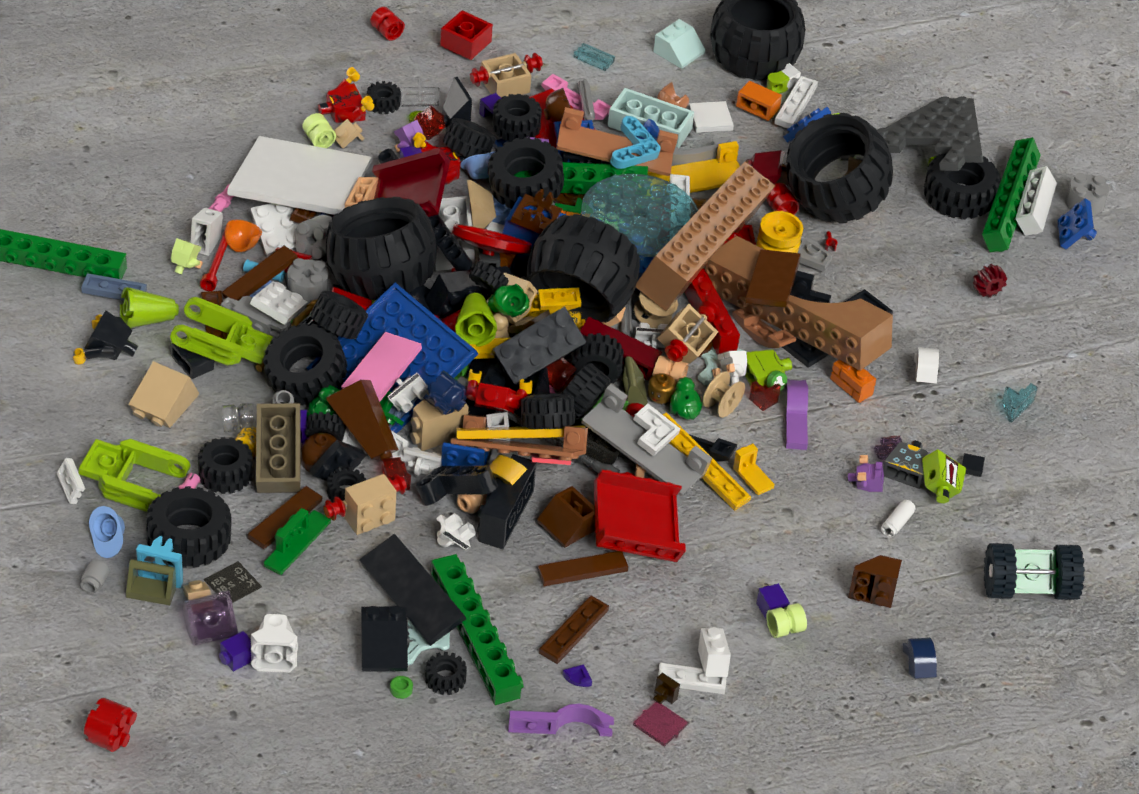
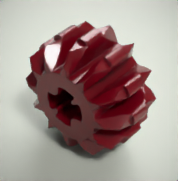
M992 263L988 267L983 266L982 270H977L978 274L973 276L974 288L982 297L987 296L990 298L992 295L997 296L999 291H1003L1002 287L1007 285L1006 281L1008 278L1003 269Z

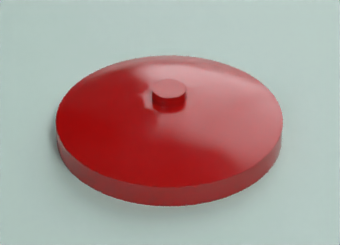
M460 224L453 225V235L472 246L483 249V254L494 256V253L525 254L531 251L532 244L525 240L478 227Z

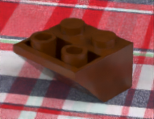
M570 486L553 497L538 517L537 523L566 548L596 530L595 506L573 486Z
M879 555L855 565L848 598L891 608L902 560Z

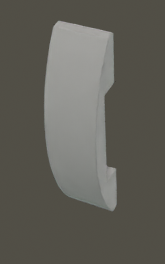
M731 137L712 139V145L680 151L678 147H675L672 166L716 159L718 144L731 142Z

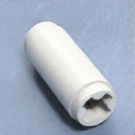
M909 500L900 502L882 524L881 532L889 538L895 536L914 514L915 505Z

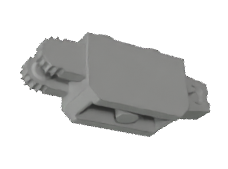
M243 296L239 301L227 297L221 303L222 307L247 316L252 321L253 329L271 335L273 338H277L280 336L279 333L288 329V323L284 325L250 305L252 300L250 296Z

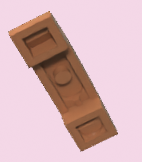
M742 308L732 311L733 317L742 329L753 340L765 347L780 348L796 341V337L783 329L777 332L761 321V318Z

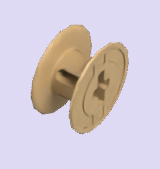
M640 291L639 300L635 303L633 310L639 322L648 323L650 328H658L660 324L670 323L672 314L677 310L678 302L676 300L665 311ZM643 313H645V316L647 315L649 316V318L644 319L641 316L643 315Z
M726 371L718 374L710 382L702 401L703 406L707 408L719 403L717 413L722 418L735 410L745 392V384L741 381L734 383L731 387L729 386L730 374Z

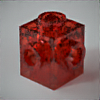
M431 105L418 113L414 118V121L418 120L423 130V135L427 140L438 135L445 128L444 115Z

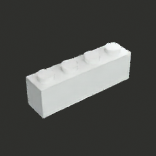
M1047 166L1029 171L1015 218L1025 236L1039 234L1043 232L1057 184Z

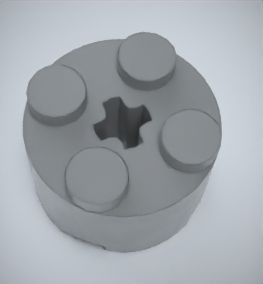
M1076 174L1075 178L1071 181L1066 201L1068 208H1073L1075 204L1086 198L1091 201L1093 217L1097 216L1099 212L1102 213L1109 193V187L1105 182L1106 179L1100 175Z
M319 215L298 224L295 234L296 250L299 253L311 255L313 260L327 256L326 235L329 222H332V217Z
M302 258L295 259L287 272V290L300 294L307 301L306 305L312 300L318 299L322 291H328V270L325 262L320 260H304Z

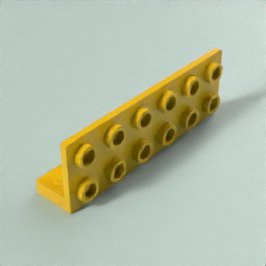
M737 141L718 144L716 159L675 165L671 167V174L690 176V193L720 188L740 167L737 162L739 145ZM648 171L647 197H637L639 201L668 197L670 176Z

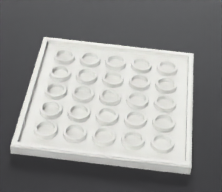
M259 136L229 185L227 195L336 215L345 208V202L358 178L365 176L372 157Z

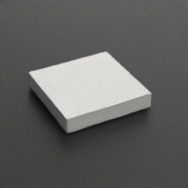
M726 101L689 103V110L694 111L693 124L696 133L733 130L734 125Z

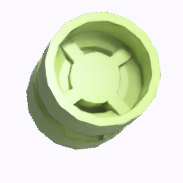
M315 113L304 120L303 130L314 146L328 148L335 142L336 133L324 115Z
M799 603L788 605L784 609L779 607L767 611V625L774 638L787 636L789 632L791 634L803 632L807 628L806 615Z

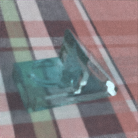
M1030 383L1025 389L1022 388L1019 393L1007 386L1005 387L1002 401L1009 422L1012 423L1034 402L1037 386Z

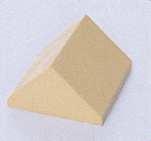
M467 180L473 227L485 229L496 217L493 195L474 181Z

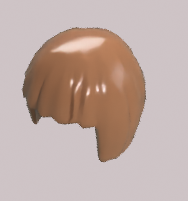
M672 82L666 85L657 97L659 100L685 109L689 104V98L686 94L681 98L676 95Z

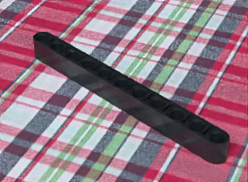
M385 149L378 156L380 164L399 159L392 149ZM439 214L428 217L435 233L436 244L456 271L469 270L472 266L471 259Z

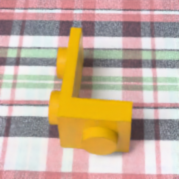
M750 444L736 451L733 469L757 495L774 489L775 484L757 466L758 448L754 444Z

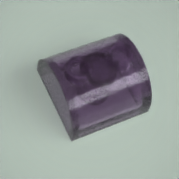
M229 590L183 601L185 625L194 646L238 634Z

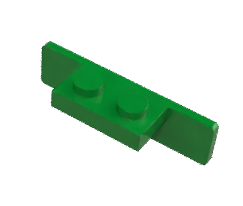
M301 508L289 518L283 528L281 527L277 530L275 534L276 550L264 561V567L282 575L331 523V518H327L326 515L316 510L309 514V511Z

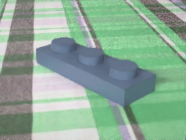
M87 273L81 289L82 293L124 300L125 298H121V294L125 287L146 292L147 284Z

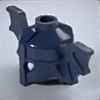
M443 370L440 374L441 376L436 378V382L430 384V394H426L423 398L442 414L447 415L455 410L459 412L466 404L464 400L468 398L465 387Z

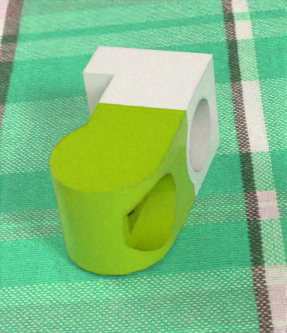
M789 63L785 69L768 75L766 88L779 94L794 88L801 72Z

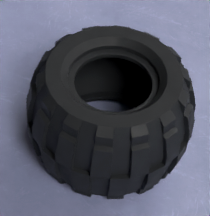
M721 0L713 15L710 31L715 58L717 62L723 65L724 69L737 76L754 80L767 79L770 73H777L785 69L787 64L790 63L793 66L796 63L803 49L806 31L802 9L798 7L796 0Z

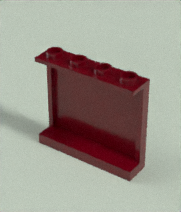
M436 148L374 165L372 172L378 177L374 199L380 197L411 199L422 207L428 217L439 214L450 159L441 148Z

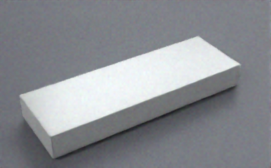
M660 663L658 676L663 672L678 682L682 689L725 694L727 677H705L702 668Z

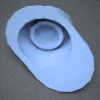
M495 151L470 156L464 159L460 166L466 169L473 179L489 178V159Z
M107 506L97 507L89 519L93 544L96 552L101 557L112 558L122 548L125 524L123 519L112 508Z

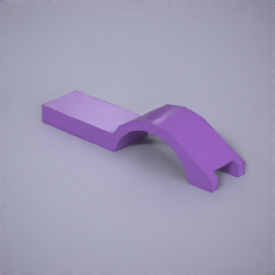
M787 379L785 390H787L785 417L786 449L807 450L808 385L806 380Z
M570 704L559 709L557 712L510 711L508 732L556 734L557 730L564 724L583 722L597 730L599 736L612 737V729L609 728V725H614V717L584 704Z

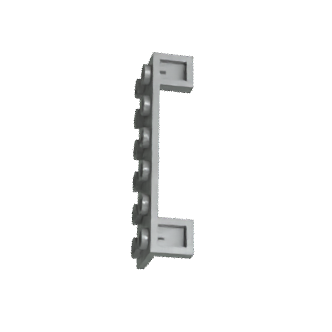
M610 384L606 388L601 402L582 419V424L659 481L682 486L678 495L684 496L706 474L712 457L697 446L691 449L687 457L669 443L655 456H652L637 444L639 438L647 430L634 421L633 416L623 410L628 396Z

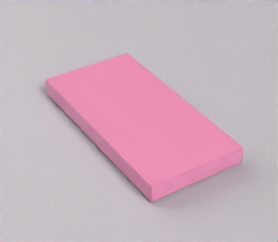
M385 332L341 386L342 389L359 380H371L380 402L421 351V343Z

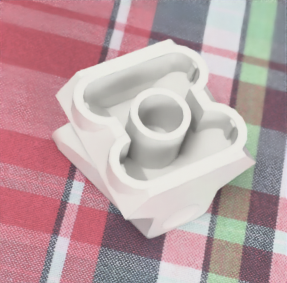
M266 614L259 630L251 634L252 667L257 671L290 673L297 666V636L294 634L287 616L282 614Z

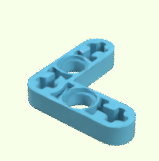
M625 116L622 119L620 129L633 145L615 150L610 160L611 165L618 169H624L657 159L661 150L658 142L638 119L633 116ZM631 153H636L640 156H634Z

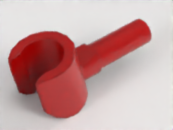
M827 231L825 250L828 251V247L832 246L834 251H836L838 242L832 238L831 232Z

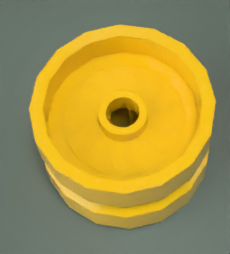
M773 211L767 213L761 219L756 245L764 250L798 253L804 229L803 224L798 217L788 212Z

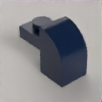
M930 637L908 639V643H903V652L909 656V674L915 679L937 677L936 651Z

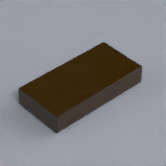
M549 309L534 311L508 327L510 334H518L551 315Z

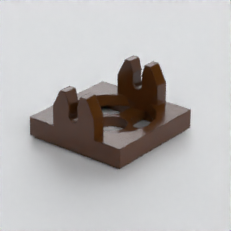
M541 189L536 193L535 197L527 194L524 195L512 215L511 222L541 234L552 221L559 218L562 208L552 205L554 198L551 192H549L545 199L543 197L544 189ZM531 205V206L536 207L537 209H536V210H532V209L527 210V209H524V208ZM543 210L550 213L551 219L544 217Z

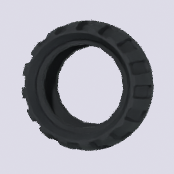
M848 113L823 115L822 118L810 121L806 127L796 133L795 139L792 143L790 142L788 147L786 174L793 195L809 213L826 222L847 223V221L855 219L857 221L864 218V215L875 211L881 201L886 199L893 179L892 157L882 135L866 120L856 115L851 116ZM850 155L864 156L857 168L841 178L826 182L815 180L817 174L825 166L839 158Z
M380 197L348 206L339 214L333 216L332 222H329L326 235V253L331 272L340 287L352 294L370 300H377L394 283H397L409 293L413 289L424 285L426 280L433 275L437 256L435 233L425 211L418 203L416 204L411 199Z
M579 214L562 215L552 221L535 241L528 259L527 281H530L537 291L538 289L579 287L581 307L568 311L580 312L581 319H585V322L588 317L606 323L625 307L635 290L640 268L639 254H637L636 246L629 241L628 237L616 230L612 225L603 223L596 218H589Z

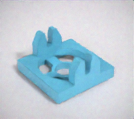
M162 536L156 538L151 546L139 544L136 549L137 560L148 562L144 559L150 556L154 557L155 561L149 563L166 565L163 560L170 561L176 570V588H181L183 584L182 554L172 552V539L169 538L164 546H161L163 542ZM138 570L139 577L168 582V575Z

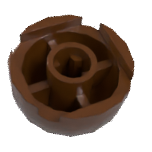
M563 88L552 92L545 101L546 109L543 112L546 119H551L553 124L554 122H561L565 107L571 108Z
M328 433L310 435L301 447V465L303 468L310 472V468L337 439Z

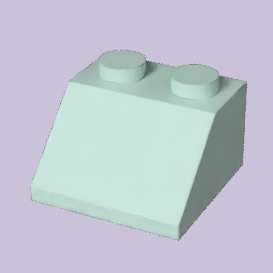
M680 19L655 35L654 53L681 69L705 53V48L695 29Z

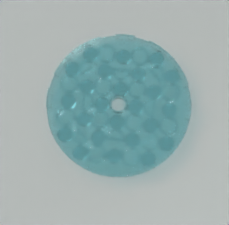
M641 174L613 175L599 181L587 191L581 206V216L596 218L624 233L629 241L636 246L640 260H643L644 257H655L698 211L691 197L677 185L657 177Z

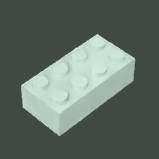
M624 88L609 109L608 127L621 131L620 126L625 116L635 117L642 125L649 118L655 121L660 130L678 134L676 147L679 148L692 130L694 111Z

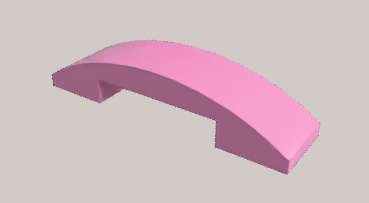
M552 74L542 82L541 86L545 91L551 88L554 91L563 88L573 109L583 111L580 95L567 88V81ZM599 99L595 103L593 102L594 120H603L607 117L611 106Z

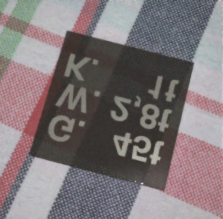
M239 561L203 579L227 606L262 588L259 582Z

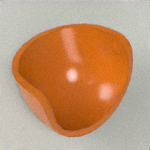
M231 220L225 228L227 244L236 252L249 251L258 243L262 235V230L257 225L245 220Z

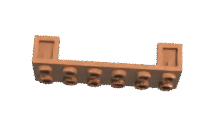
M565 107L560 123L556 149L610 162L612 153L615 150L633 145L627 137L581 127L584 111ZM659 130L656 141L660 145L661 150L658 158L634 166H648L649 172L670 176L678 134ZM631 153L634 156H640L636 153Z
M464 415L463 428H486L487 417ZM565 426L563 447L499 439L453 438L450 443L477 447L485 451L498 449V453L518 451V455L531 456V454L537 453L540 458L559 456V460L570 461L586 454L588 428Z

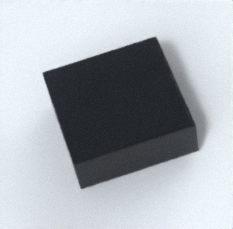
M964 453L962 466L966 468L965 474L981 477L985 457Z

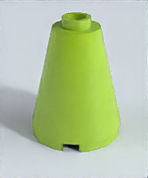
M125 287L122 291L121 298L125 299L123 304H120V317L130 328L174 320L175 316H178L179 306L175 303L174 299L130 287Z
M471 293L464 301L455 330L456 334L469 345L475 344L476 347L489 344L495 338L497 323L484 296L479 293Z

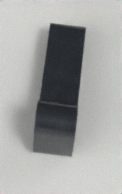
M487 465L441 466L431 471L415 485L426 506L438 502L447 494L483 495L493 492L498 488L496 479Z

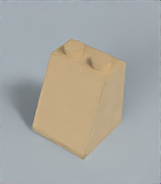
M153 361L130 400L129 406L136 417L140 419L146 417L156 426L162 427L164 425L170 428L198 397L199 392L189 376Z
M423 399L413 408V418H411L412 433H410L412 443L417 445L421 451L440 446L443 443H449L451 439L457 438L456 428H463V417L468 415V405L465 404L459 412L455 410L445 415Z

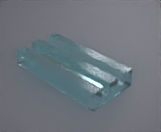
M585 43L578 48V51L574 52V58L604 71L615 62V56Z

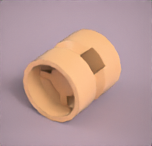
M660 355L655 364L653 376L665 373L672 376L677 383L680 378L687 376L689 363L682 361L673 362L668 357Z

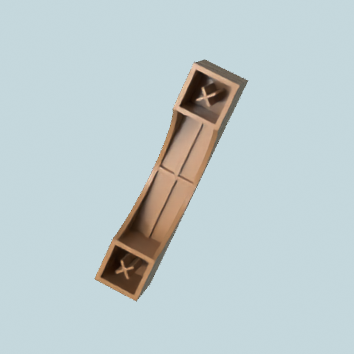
M744 162L654 257L638 280L636 288L667 311L685 292L724 242L734 232L738 233L755 215L775 185L752 166Z
M738 236L722 245L705 265L706 273L722 299L782 330H786L802 341L860 371L892 348L893 315L862 299L840 303H821L790 295L787 307L746 303V295L762 248Z

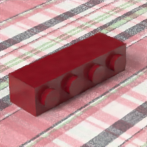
M591 317L587 318L580 330L584 336H588L590 333L593 335L601 333V335L605 336L606 334L610 338H615L617 343L622 345L624 351L622 369L624 367V359L632 357L647 381L650 380L658 357L663 353Z

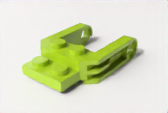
M199 297L188 299L184 306V313L188 318L228 333V336L225 340L197 328L177 325L173 328L170 335L171 341L176 346L225 365L239 364L242 357L250 362L262 364L266 355L265 351L268 345L270 346L273 336L253 329L252 321L245 315ZM190 305H197L200 308V312L192 311ZM177 332H184L187 335V338H179L177 336Z
M95 439L81 463L78 473L79 475L99 481L98 487L104 498L147 512L152 502L158 496L161 497V495L152 492L150 489L126 482L133 469V464H138L176 478L185 477L191 465L181 455L133 439L121 441L120 445H113ZM174 464L180 465L183 469L176 467Z

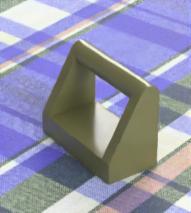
M626 357L624 359L622 375L623 390L628 396L626 401H629V404L639 403L645 406L648 404L643 373L632 357Z
M131 559L126 598L170 606L176 591L175 567ZM136 569L168 575V582L137 576Z

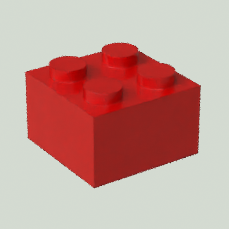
M462 10L441 28L440 46L472 60L492 42L493 24Z

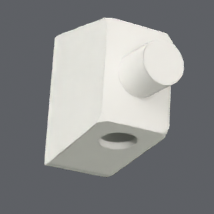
M203 208L192 218L191 243L202 247L199 252L200 254L209 256L221 237L223 214L219 211Z

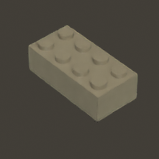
M300 403L257 404V493H296L301 490Z

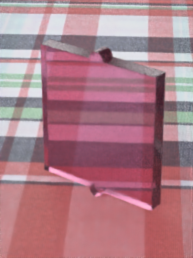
M655 702L647 710H643V714L633 722V726L664 747L674 737L678 738L679 733L688 725L686 720L658 702Z

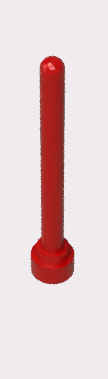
M225 231L209 272L203 275L200 281V286L205 291L215 290L218 283L216 274L228 245Z

